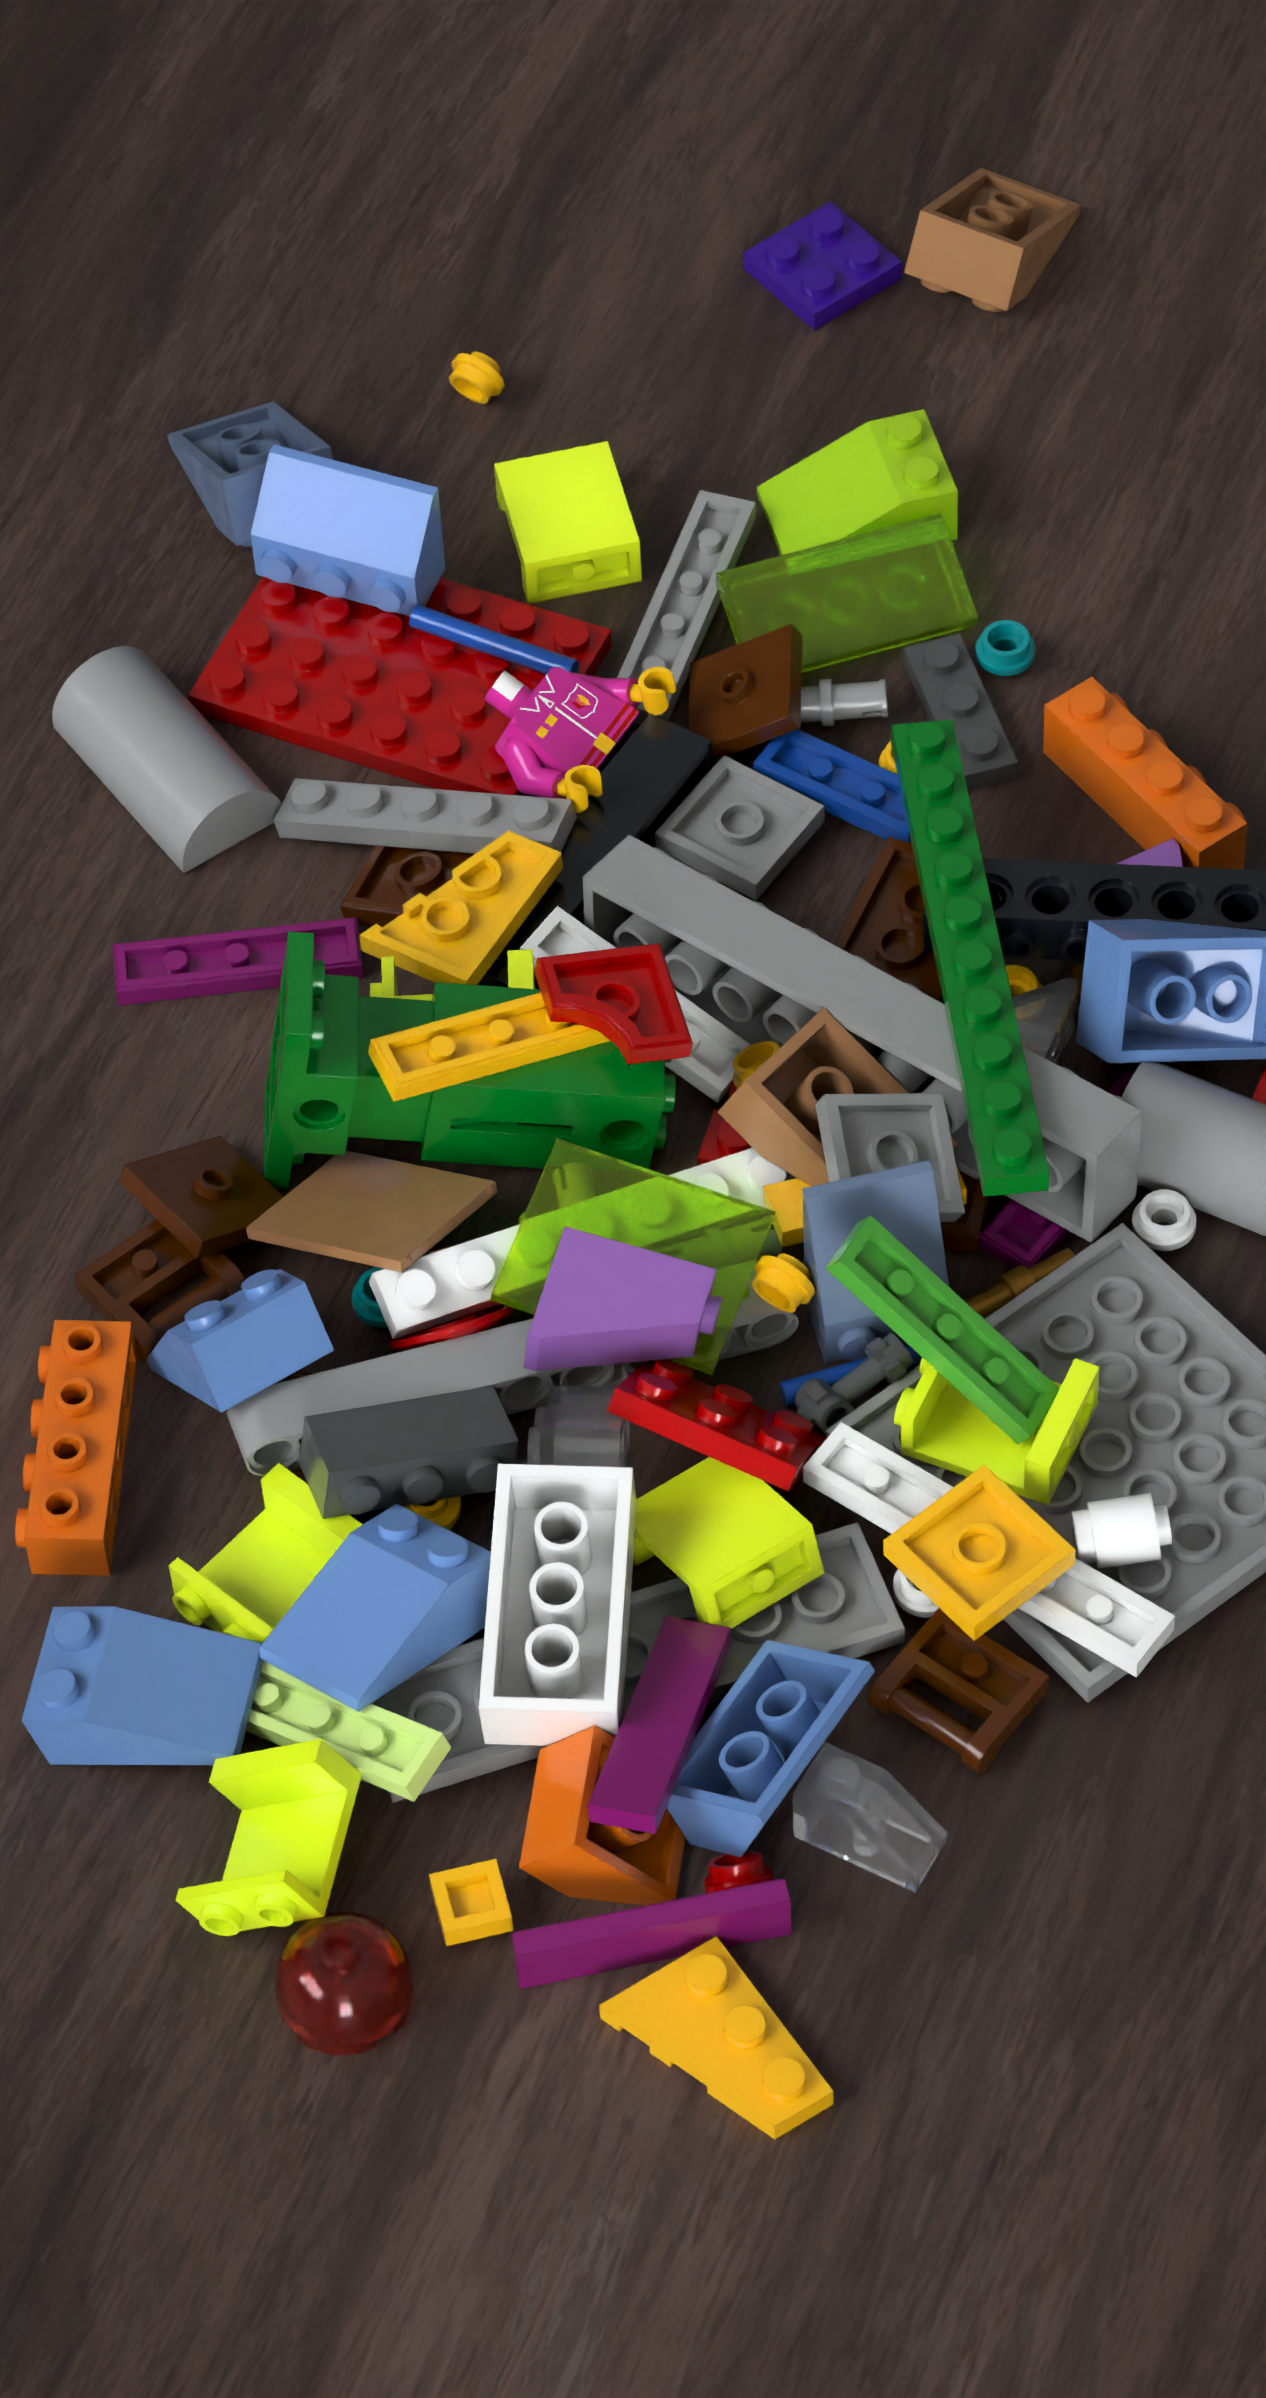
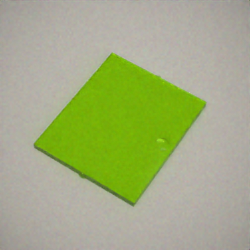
M556 1139L526 1212L521 1213L519 1216L520 1227L491 1293V1300L535 1315L565 1226L717 1269L712 1294L723 1297V1302L713 1335L701 1332L694 1356L667 1359L713 1375L742 1300L747 1299L750 1294L748 1285L774 1222L776 1212Z

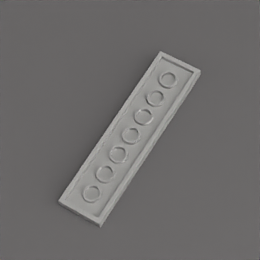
M858 1522L815 1535L824 1574L731 1629V1646L708 1704L724 1699L766 1640L849 1658H857L905 1643V1628ZM680 1578L631 1592L623 1718L665 1616L699 1622L689 1586ZM484 1638L455 1647L371 1703L442 1732L450 1744V1751L420 1794L538 1758L540 1749L546 1747L484 1744L479 1714ZM388 1791L392 1803L406 1799Z

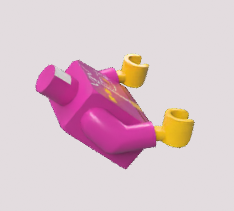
M552 667L535 690L532 691L504 670L488 691L484 700L511 719L495 744L497 753L503 758L517 789L525 795L534 797L572 799L576 813H581L589 807L588 795L595 796L596 798L603 795L602 779L598 769L620 742L640 711L636 707H638L640 702H643L644 708L649 714L655 716L663 714L669 707L666 694L675 693L676 686L672 672L664 667L647 669L640 675L639 680L636 678L596 677L568 672L560 667Z

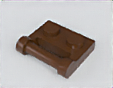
M157 1219L74 1275L77 1290L107 1321L132 1322L138 1358L142 1361L147 1360V1357L167 1330L185 1321L184 1316L189 1310L207 1301H222L242 1290L241 1284L245 1281L240 1270L222 1251L197 1259ZM201 1270L210 1277L148 1321H145L138 1314Z
M938 1608L878 1677L870 1690L867 1701L869 1705L884 1714H889L892 1711L955 1750L962 1755V1764L981 1774L990 1767L1002 1744L1049 1690V1675L984 1634L973 1641ZM917 1678L985 1722L975 1732L907 1689V1687Z

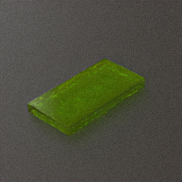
M941 513L717 572L715 579L737 645L792 623L803 635L802 672L976 626L978 621L975 606Z

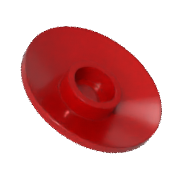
M507 1301L394 1340L391 1337L388 1339L390 1348L406 1351L493 1329L504 1322L515 1309L513 1303Z

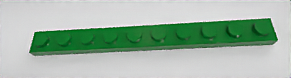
M953 719L891 725V745L983 1197L1049 1191L1050 1173Z

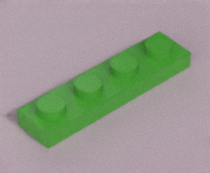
M869 1215L859 1221L825 1269L1014 1442L1019 1444L1032 1437L1048 1413L1060 1388L876 1219Z

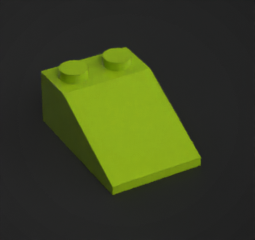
M924 409L868 421L757 486L758 499L789 577L958 539V490Z

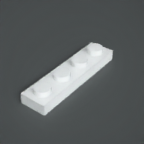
M557 906L525 941L520 950L533 949L535 970L537 958L615 949L616 947ZM676 991L693 1045L690 1057L671 1059V1062H664L665 1066L718 1103L728 1092L735 1073L732 1065L733 1060L751 1044Z

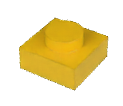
M497 1859L429 1874L431 1891L446 1947L514 1931L512 1915Z

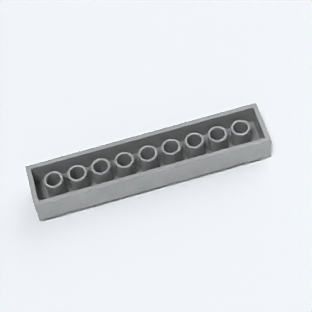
M631 835L622 840L583 876L584 925L616 948L660 943L675 990L751 1045L762 1041H773L781 1048L824 1007L908 1093H943L950 1133L959 1143L954 1149L957 1168L978 1180L979 1173L943 1003L922 993L916 986L902 982L870 965L864 958L852 955L820 938L812 930L802 928L779 916L762 903L752 901L720 884L710 875L701 874L670 857L665 851L651 847ZM1022 1045L1050 1173L1049 1191L1007 1194L1005 1196L1086 1241L1093 1243L1136 1198L1142 1110L1132 1106L1124 1098L1104 1091L1078 1077L1072 1070L1058 1066Z

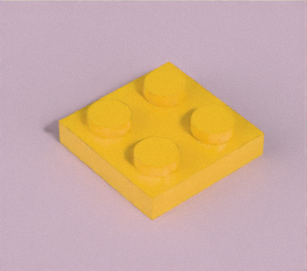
M985 1465L883 1540V1555L973 1641L1075 1565L1076 1550Z

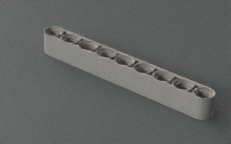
M756 1263L716 1272L712 1294L723 1297V1302L713 1335L701 1332L694 1356L671 1358V1360L692 1368L770 1348L782 1343L796 1331L799 1324L796 1312L788 1313L778 1310L757 1295L751 1285L757 1275L755 1272ZM532 1318L276 1383L229 1408L226 1414L247 1470L254 1475L265 1476L278 1463L289 1471L301 1468L299 1458L305 1416L494 1386L506 1415L617 1387L645 1361L543 1371L524 1368L527 1336L533 1321Z

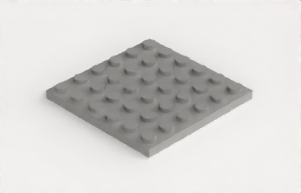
M1121 1223L985 1318L995 1330L1052 1381L1062 1384L1075 1358L1100 1366L1098 1405L1049 1505L1020 1495L1017 1496L1076 1550L1075 1558L1077 1559L1078 1554L1072 1522V1511L1088 1509L1087 1502L1151 1493L1154 1506L1166 1504L1172 1544L1160 1546L1161 1560L1097 1569L1096 1562L1087 1564L1175 1615L1174 1631L1160 1649L1266 1572V1355L1129 1228ZM920 1365L826 1430L827 1439L842 1422L952 1487H955L967 1478L966 1476L901 1454V1426L894 1424L895 1410L906 1387L916 1388L922 1376L919 1372ZM1019 1608L1003 1619L1087 1702L1128 1673Z

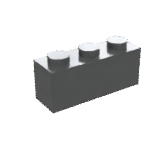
M494 1386L305 1416L299 1464L322 1518L327 1519L386 1509L395 1504L400 1506L415 1503L422 1504L433 1500L475 1493H487L496 1490L498 1464H515L519 1441Z

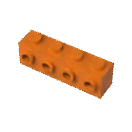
M1090 677L1044 705L1043 753L1144 850L1174 838L1180 846L1183 867L1244 869L1248 828L1241 811L1230 802L1225 803L1207 786L1204 777L1195 767L1191 765L1186 766L1171 752L1157 731L1147 729L1136 719L1119 695L1109 693L1093 677Z
M54 1320L51 1345H41L38 1377L40 1384H45L43 1399H33L31 1407V1434L33 1438H38L36 1453H26L23 1465V1487L25 1492L30 1493L28 1508H18L15 1523L17 1548H26L32 1574L111 1576L138 1365V1354L132 1322Z

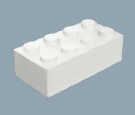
M498 1464L479 1697V1714L484 1744L548 1746L594 1725L616 1737L623 1720L637 1510L633 1467Z

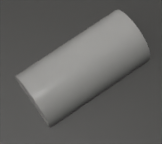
M131 646L114 647L91 657L69 676L55 699L52 711L54 729L183 873L188 872L274 823L273 820L282 804L281 801L151 658L139 648Z
M1141 1062L1122 1096L1132 1106L1142 1110L1137 1185L1151 1191L1160 1189L1176 1191L1183 1195L1193 1208L1266 1236V1104L1160 1062Z

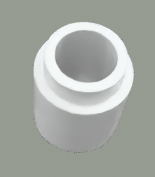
M1151 1493L1087 1502L1088 1509L1072 1511L1078 1559L1085 1564L1096 1562L1097 1569L1161 1560L1160 1546L1172 1544L1166 1504L1154 1506Z

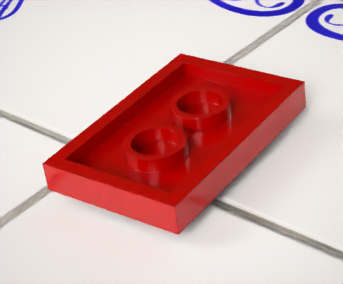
M671 1359L645 1361L615 1388L607 1412L786 1491H789L803 1477L802 1467L826 1440V1436L812 1430L813 1425L806 1418L789 1411L780 1410L774 1414L752 1404L753 1398L745 1391L726 1384H718L715 1388L692 1378L693 1371L689 1367Z

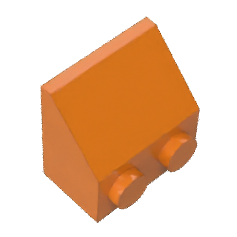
M594 1725L540 1749L519 1868L570 1898L644 1906L676 1900L686 1838L667 1808L656 1834L589 1822L588 1803L615 1737Z

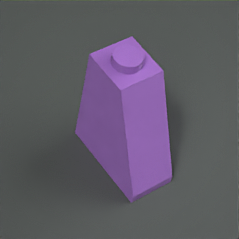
M565 1226L528 1332L524 1368L543 1371L694 1356L701 1332L713 1335L721 1311L723 1297L712 1294L717 1269Z

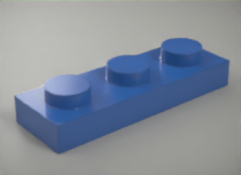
M798 729L773 738L754 761V771L824 805L825 812L885 840L888 837L911 843L897 774Z

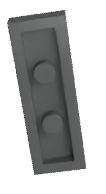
M960 633L904 647L903 664L928 720L953 719L968 791L1018 778L1017 758Z

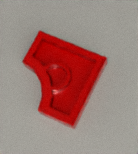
M660 943L537 958L534 973L550 1022L577 1023L599 1031L617 1045L628 1065L690 1057L693 1042Z

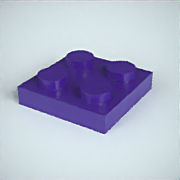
M831 201L743 252L744 270L814 331L902 279V262Z

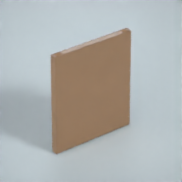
M346 1150L345 1155H335L246 1227L248 1239L404 1272L497 1193L496 1181Z

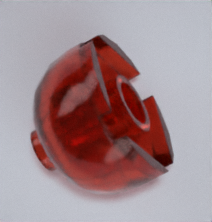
M352 1911L327 1912L324 1917L311 1919L304 1923L286 1940L275 1969V1997L278 2012L283 2022L286 2021L287 2025L296 2032L297 2039L308 2048L333 2056L362 2054L375 2048V2040L386 2036L392 2029L395 2034L405 2025L414 2003L412 1964L397 1934L378 1919Z

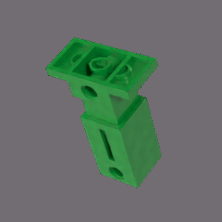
M288 931L265 1083L263 1177L275 1189L288 1190L292 1165H303L305 1153L345 1155L348 1137L421 1142V1161L563 1170L564 1167L571 1165H583L590 1168L592 1172L648 1175L653 1151L664 1150L666 1140L665 1113L673 1112L676 1092L675 1075L665 1074L664 1062H671V1059L628 1065L619 1048L612 1041L393 1102L368 1054L370 1039L540 993V990L435 982L432 1001L358 996L359 977L325 975V960L313 959L314 933Z

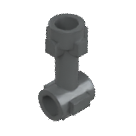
M889 1333L883 1339L877 1337L866 1346L867 1349L864 1350L868 1358L832 1386L823 1379L815 1378L808 1380L799 1388L795 1397V1404L798 1408L796 1412L812 1423V1430L814 1432L822 1431L826 1434L828 1428L854 1411L851 1405L854 1401L883 1379L889 1384L894 1383L904 1376L906 1370L914 1364L910 1353L894 1334Z

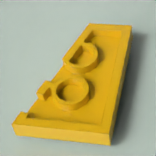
M508 830L452 870L453 878L426 897L422 893L414 896L403 904V913L384 927H380L376 923L360 934L361 951L379 959L381 957L394 956L395 966L434 983L477 985L562 871V853Z
M717 1936L599 2005L600 2019L619 2032L623 2028L647 2044L650 2053L669 2067L673 2064L679 2066L706 2085L708 2094L774 2140L834 2104L832 2088Z

